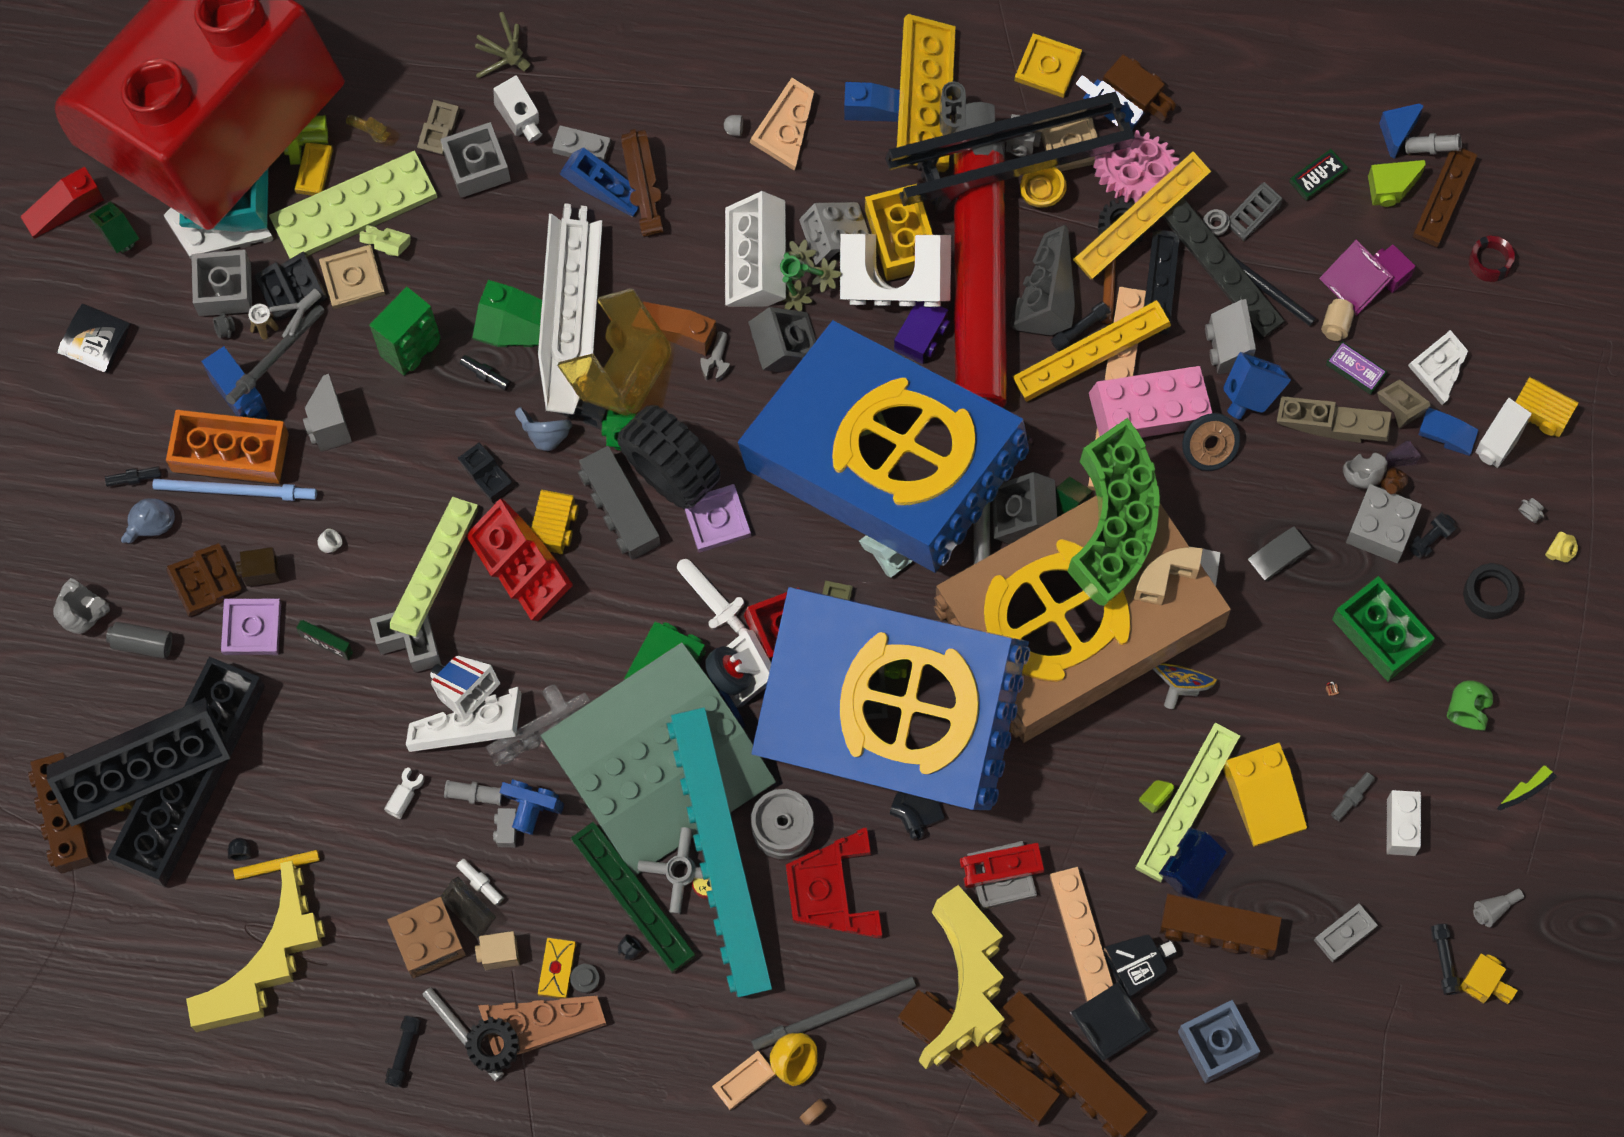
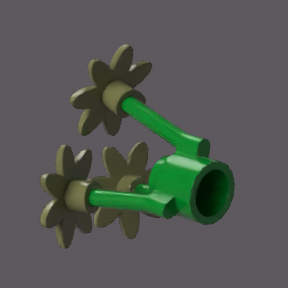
M803 240L799 247L794 241H790L792 251H786L784 259L780 263V270L784 275L782 281L786 283L787 292L786 299L781 300L787 302L784 309L791 310L795 306L797 311L802 312V303H812V300L806 296L811 292L812 288L805 287L802 289V283L798 280L804 276L805 272L817 275L812 284H820V291L822 293L826 291L828 285L835 289L836 282L833 278H838L842 275L841 272L835 271L838 264L837 260H833L829 264L827 259L823 258L822 268L814 267L815 265L809 257L815 255L817 251L814 249L806 250L807 240ZM792 280H798L796 281L795 285H793Z

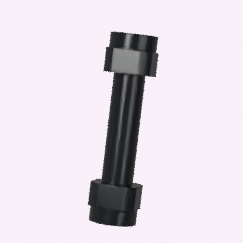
M1103 301L1091 308L1092 312L1066 332H1060L1050 340L1058 352L1071 345L1070 341L1097 321L1102 322L1112 314Z
M1448 924L1431 926L1432 942L1437 943L1444 978L1440 981L1444 995L1461 993L1459 977H1455L1448 940L1451 939Z
M404 1016L400 1027L403 1033L392 1069L388 1068L385 1084L397 1088L402 1087L406 1076L403 1070L413 1036L418 1035L420 1019Z

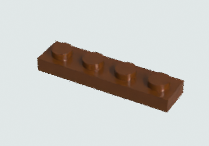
M1461 148V151L1449 152L1412 238L1438 247L1478 154Z

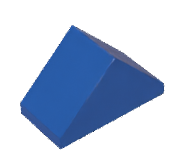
M1414 104L1382 113L1379 125L1390 157L1396 158L1405 143L1406 137L1410 135L1418 122L1424 107L1423 105Z

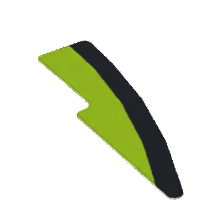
M1543 766L1527 784L1520 782L1497 807V810L1500 811L1532 797L1557 777L1556 774L1546 766Z

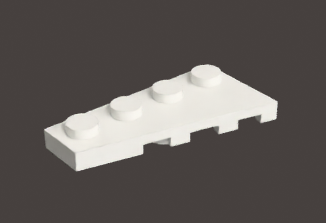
M519 687L509 689V694L498 698L496 694L491 695L466 720H463L455 712L448 715L441 712L409 723L406 746L409 752L516 737L522 693Z

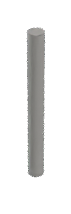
M431 987L428 988L422 995L465 1045V1042H467L466 1036L469 1032ZM497 1071L488 1073L495 1082L504 1075L503 1072L497 1073Z

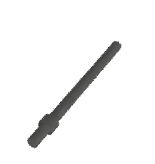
M316 305L300 321L294 336H290L288 333L248 375L244 374L236 382V387L226 396L227 402L235 404L243 394H248L256 386V381L324 313V308Z
M911 976L786 1027H783V1025L771 1029V1033L753 1039L751 1043L755 1051L775 1044L778 1039L787 1034L805 1032L916 987L915 982Z

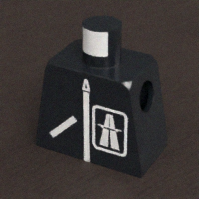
M1150 935L1108 945L1103 951L1104 957L1117 982L1120 983L1130 1000H1133L1165 977L1168 969L1164 961L1177 956L1175 947L1170 940L1155 946Z

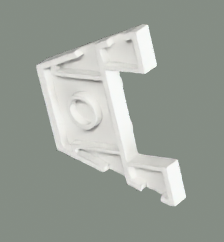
M170 208L164 214L165 220L191 260L192 254L222 252L236 247L242 249L250 247V244L261 241L267 243L273 240L267 228L246 232L186 228L179 225V212Z

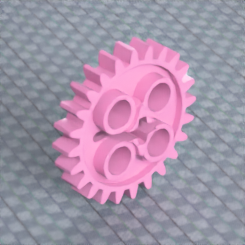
M1136 130L1134 134L1135 139L1130 147L1095 156L1093 168L1096 169L1095 177H1101L1099 184H1108L1106 192L1116 191L1115 198L1123 195L1125 196L1124 200L1126 203L1130 198H1133L1136 203L1175 168L1179 162V158L1173 157L1175 150H1166L1167 142L1159 144L1158 136L1153 140L1149 139L1150 135L1148 132L1143 137Z

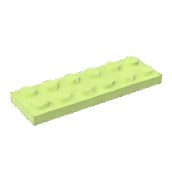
M414 150L272 213L269 217L289 259L302 251L309 256L361 231H365L367 225L376 226L437 198V194Z

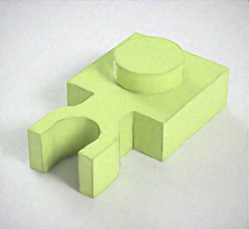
M367 225L366 232H360L359 242L374 244V249L383 251L388 255L399 256L410 245L411 235L389 228L380 231L374 226Z

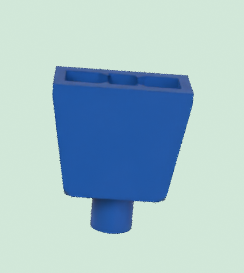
M1240 352L1224 385V392L1232 401L1227 412L1237 419H1241L1247 409L1260 413L1264 412L1289 384L1291 379L1279 365Z

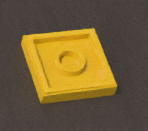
M1033 33L1014 81L1064 98L1082 55V50Z

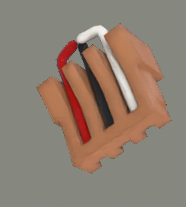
M1334 682L1327 683L1325 689L1329 696L1339 694L1337 684H1334Z

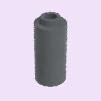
M115 622L113 626H110L106 636V641L110 643L111 649L167 659L170 654L173 640L171 631L122 622Z

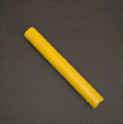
M318 850L236 868L233 869L235 880L278 871L281 870L280 863L292 861L295 866L320 861Z

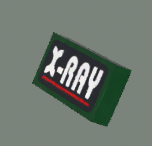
M1330 149L1292 176L1289 183L1307 201L1345 174L1348 167Z
M300 620L296 627L300 637L348 661L353 654L349 642L311 623Z

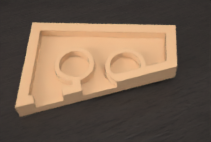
M791 78L752 136L750 143L795 171L814 91Z

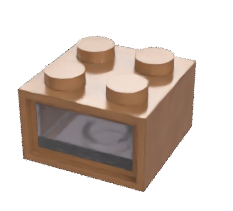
M441 897L387 919L412 978H416L466 956Z

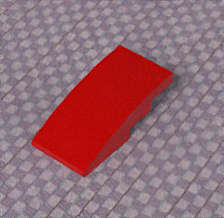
M499 499L466 534V537L491 577L499 578L512 599L519 600L532 621H539L573 586L543 542L504 499Z

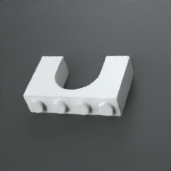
M841 234L840 272L842 275L840 276V299H850V305H866V300H875L874 305H891V300H898L899 306H916V301H924V306L930 307L941 306V301H950L951 235H915V267L913 274L906 284L899 288H894L885 283L878 273L876 266V234Z

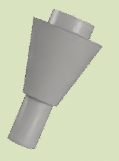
M1516 889L1505 896L1476 901L1473 910L1474 917L1478 923L1491 927L1511 905L1522 900L1524 895L1520 889Z

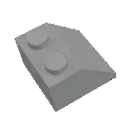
M1246 299L1239 300L1211 314L1209 324L1205 325L1207 341L1211 340L1213 349H1210L1211 364L1216 365L1218 374L1230 373L1240 352L1254 356L1256 350Z
M329 374L323 375L305 407L307 418L303 419L311 443H317L321 452L352 442Z

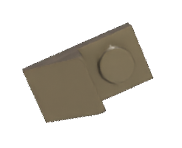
M1400 379L1377 392L1379 401L1394 412L1399 428L1420 418L1430 407L1428 400Z

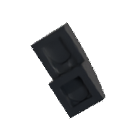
M480 442L458 457L461 465L492 503L515 488L512 481L498 467L495 459Z

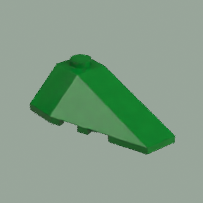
M488 280L478 305L473 340L496 347H508V345L533 347V345H539L542 299L517 288Z

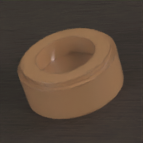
M820 1098L799 1118L805 1125H810L827 1109L828 1105Z

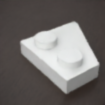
M1450 330L1408 366L1440 404L1443 405L1449 398V393L1458 377L1460 366L1464 362L1468 350Z

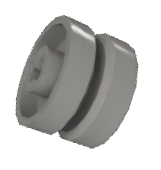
M776 789L764 794L755 803L751 814L753 838L758 848L766 855L776 859H791L802 854L810 845L814 835L813 811L808 801L795 791Z

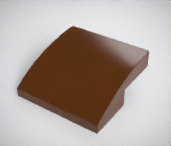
M219 543L195 551L193 557L168 565L166 569L189 617L224 602V599H229L242 591Z

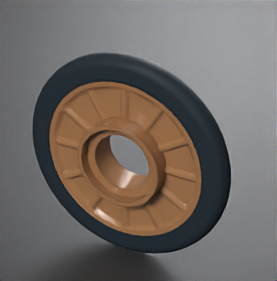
M1217 413L1203 415L1193 421L1184 434L1182 442L1184 456L1193 467L1199 470H1218L1231 462L1237 454L1240 445V433L1233 420L1225 415ZM1217 436L1218 442L1216 446L1210 449L1206 448L1205 441L1207 438Z

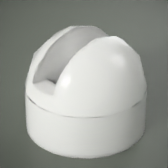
M326 529L317 540L319 549L324 553L334 552L342 545L341 536L333 529Z

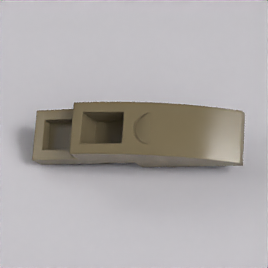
M1281 396L1277 423L1305 433L1357 443H1361L1362 439L1388 442L1392 413L1337 407L1336 402Z

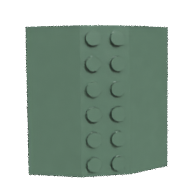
M683 643L672 648L540 735L620 857L635 876L641 873L638 871L639 860L657 862L679 847L682 827L692 829L691 839L693 835L698 834L696 824H690L686 807L691 806L689 795L683 796L680 779L685 778L682 767H676L673 751L678 750L676 739L670 740L666 723L671 722V715L705 707L730 813L776 783L761 757L751 754L753 744L714 685Z

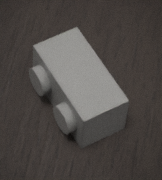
M498 808V814L494 816V824H497V831L493 833V841L496 842L498 847H516V829L512 828L517 812L516 809Z

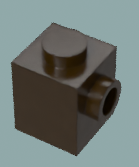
M273 547L240 551V561L236 562L238 578H242L246 586L280 582L278 559Z

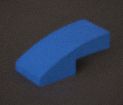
M1428 408L1419 431V436L1445 443L1444 448L1470 456L1478 429L1451 415Z

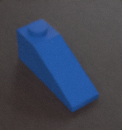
M845 82V120L898 122L900 90L875 83Z
M584 147L572 153L559 173L580 190L630 216H634L639 208L630 201V195L635 190L630 187L629 181Z

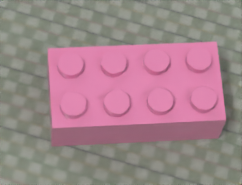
M1200 366L1098 381L1089 392L1099 436H1102L1126 418L1130 420L1141 438L1186 431L1197 418L1212 413Z

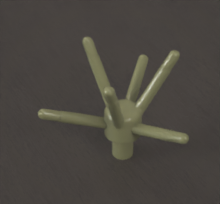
M500 12L499 15L510 45L504 49L482 35H477L476 38L488 46L477 43L475 48L503 59L477 73V78H481L507 63L511 66L517 65L522 71H525L530 66V63L521 56L523 52L518 48L519 24L514 25L512 36L504 12Z

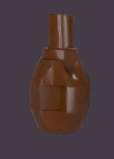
M1398 468L1388 469L1387 475L1381 482V486L1387 493L1399 495L1408 484V477L1406 473Z

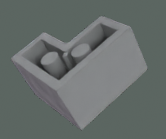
M395 612L370 619L376 645L381 655L407 648L414 673L433 668L436 664H441L428 614L417 637L390 629V621Z

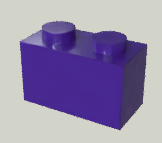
M916 301V306H913L894 340V351L923 365L926 358H931L938 346L936 340L939 335L944 336L950 325L948 309L941 306H924V301Z

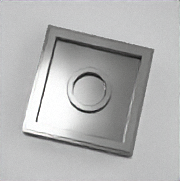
M1023 841L969 853L967 856L1023 846ZM983 864L975 866L977 874L985 873ZM1032 875L975 887L981 910L1037 897Z

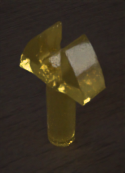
M348 115L346 118L348 125L369 133L375 142L383 143L391 134L385 131L387 127L372 117H369L367 121L354 115Z

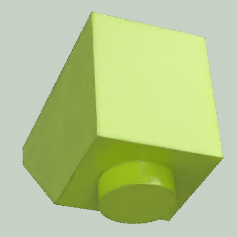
M1425 160L1371 165L1368 181L1372 205L1389 207L1399 203L1421 178L1425 168Z

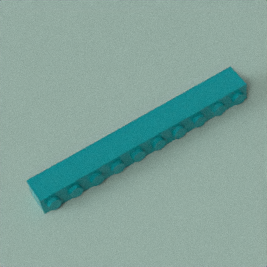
M705 707L671 715V722L666 723L670 740L676 739L678 750L673 751L676 767H682L685 777L680 779L683 796L689 795L691 806L686 807L690 824H696L698 834L693 835L696 851H702L705 861L700 863L703 880L709 879L711 890L706 891L710 908L715 907L718 916L717 919H713L716 935H722L725 947L720 948L723 964H729L731 975L726 976L730 993L736 992L737 997L770 990L772 987Z

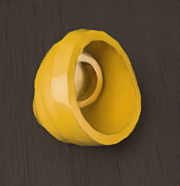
M1056 167L1025 174L1020 183L1021 196L1029 205L1049 207L1055 205L1063 198L1067 183L1064 175Z
M790 1033L778 1039L770 1053V1064L774 1074L791 1086L800 1085L808 1080L817 1065V1047L812 1038L804 1033Z

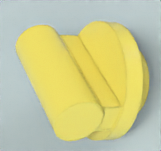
M1558 532L1545 556L1551 560L1556 559L1562 562H1569L1578 551L1575 537L1564 532Z

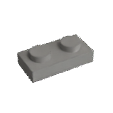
M560 125L552 150L555 154L570 157L573 152L584 147L605 163L611 139Z
M1357 904L1315 937L1314 941L1331 962H1334L1376 929L1378 925L1364 908Z

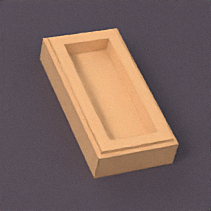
M757 1051L714 1084L712 1088L731 1111L775 1077L776 1074H774L771 1066L760 1052Z

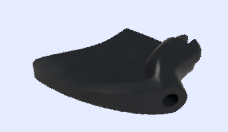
M900 791L897 792L889 814L903 822L907 833H910V838L914 841L920 840L925 836L923 828L945 819L939 801Z

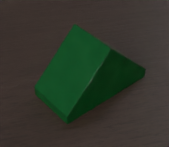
M1069 476L1055 489L1057 517L1086 502L1092 490Z

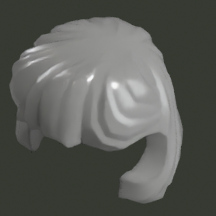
M70 578L63 585L56 599L53 615L58 623L67 631L82 634L95 625L98 619L106 615L110 607L108 602L96 596L87 587L79 583L78 580Z

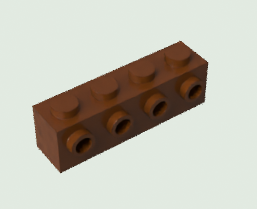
M63 752L30 761L32 771L28 772L32 788L36 787L38 797L34 798L37 812L43 815L44 823L40 824L44 840H48L50 850L46 851L50 866H54L61 874L94 864L85 823L82 822L71 827L47 781V766L66 758L67 756Z
M1167 894L1159 934H1164L1166 939L1172 941H1182L1183 938L1193 940V944L1197 946L1210 947L1212 944L1221 946L1223 951L1229 953H1239V950L1250 952V956L1254 958L1267 959L1268 956L1273 957L1276 951L1282 917Z

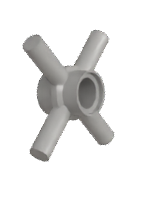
M681 828L678 854L671 858L668 863L639 860L638 871L665 874L667 879L673 884L669 913L673 914L681 913L684 886L690 884L694 878L703 879L701 868L696 867L692 859L689 858L692 836L691 828ZM679 864H686L688 867L687 874L681 878L675 877V867Z

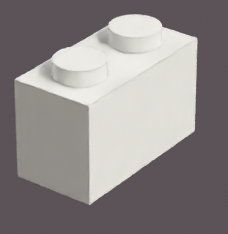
M1392 790L1387 798V854L1415 856L1421 847V792Z

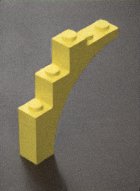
M292 861L280 863L282 878L280 905L273 928L261 949L247 966L230 980L208 992L186 999L190 1024L196 1032L264 1017L263 1008L267 1007V999L264 990L260 991V989L294 982L292 973L296 972L294 956H289V954L322 947L321 938L325 937L322 920L318 921L313 913L305 914L309 912L306 895L301 896L300 886L304 885L301 868L296 869Z
M959 885L937 899L932 910V914L944 929L954 951L958 968V996L951 1020L941 1034L924 1048L920 1056L919 1062L925 1069H928L933 1064H936V1066L941 1065L950 1057L949 1053L955 1048L961 1050L971 1041L977 1047L985 1041L991 1043L1001 1034L1000 1028L1005 1020L990 1003V1000L1001 991L999 986L1004 977L989 959L999 951L998 945L1003 936Z

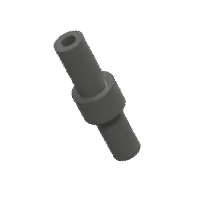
M1366 772L1354 787H1349L1344 793V799L1331 813V816L1335 820L1340 821L1352 806L1356 807L1363 799L1362 794L1375 778Z

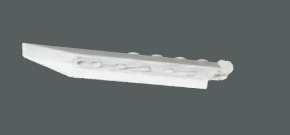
M564 203L561 220L553 214H549L538 359L546 411L574 414L593 360L602 220L588 224V221H586L587 206L582 205L578 213L579 220L570 219L571 204Z

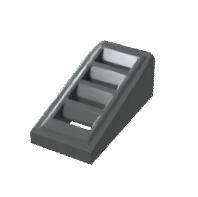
M1263 182L1229 217V228L1244 241L1281 207L1282 197ZM1256 203L1264 211L1261 213L1253 204ZM1248 211L1256 219L1253 221L1245 212ZM1240 218L1249 227L1247 229L1244 228L1237 219Z

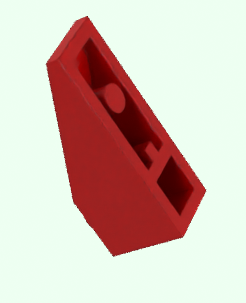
M84 166L62 178L20 217L35 239L104 201Z

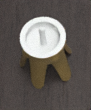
M256 304L251 307L248 314L251 322L250 332L253 333L255 326H257L261 338L265 340L267 339L266 325L268 324L275 331L278 330V325L272 319L274 316L270 313L267 306Z

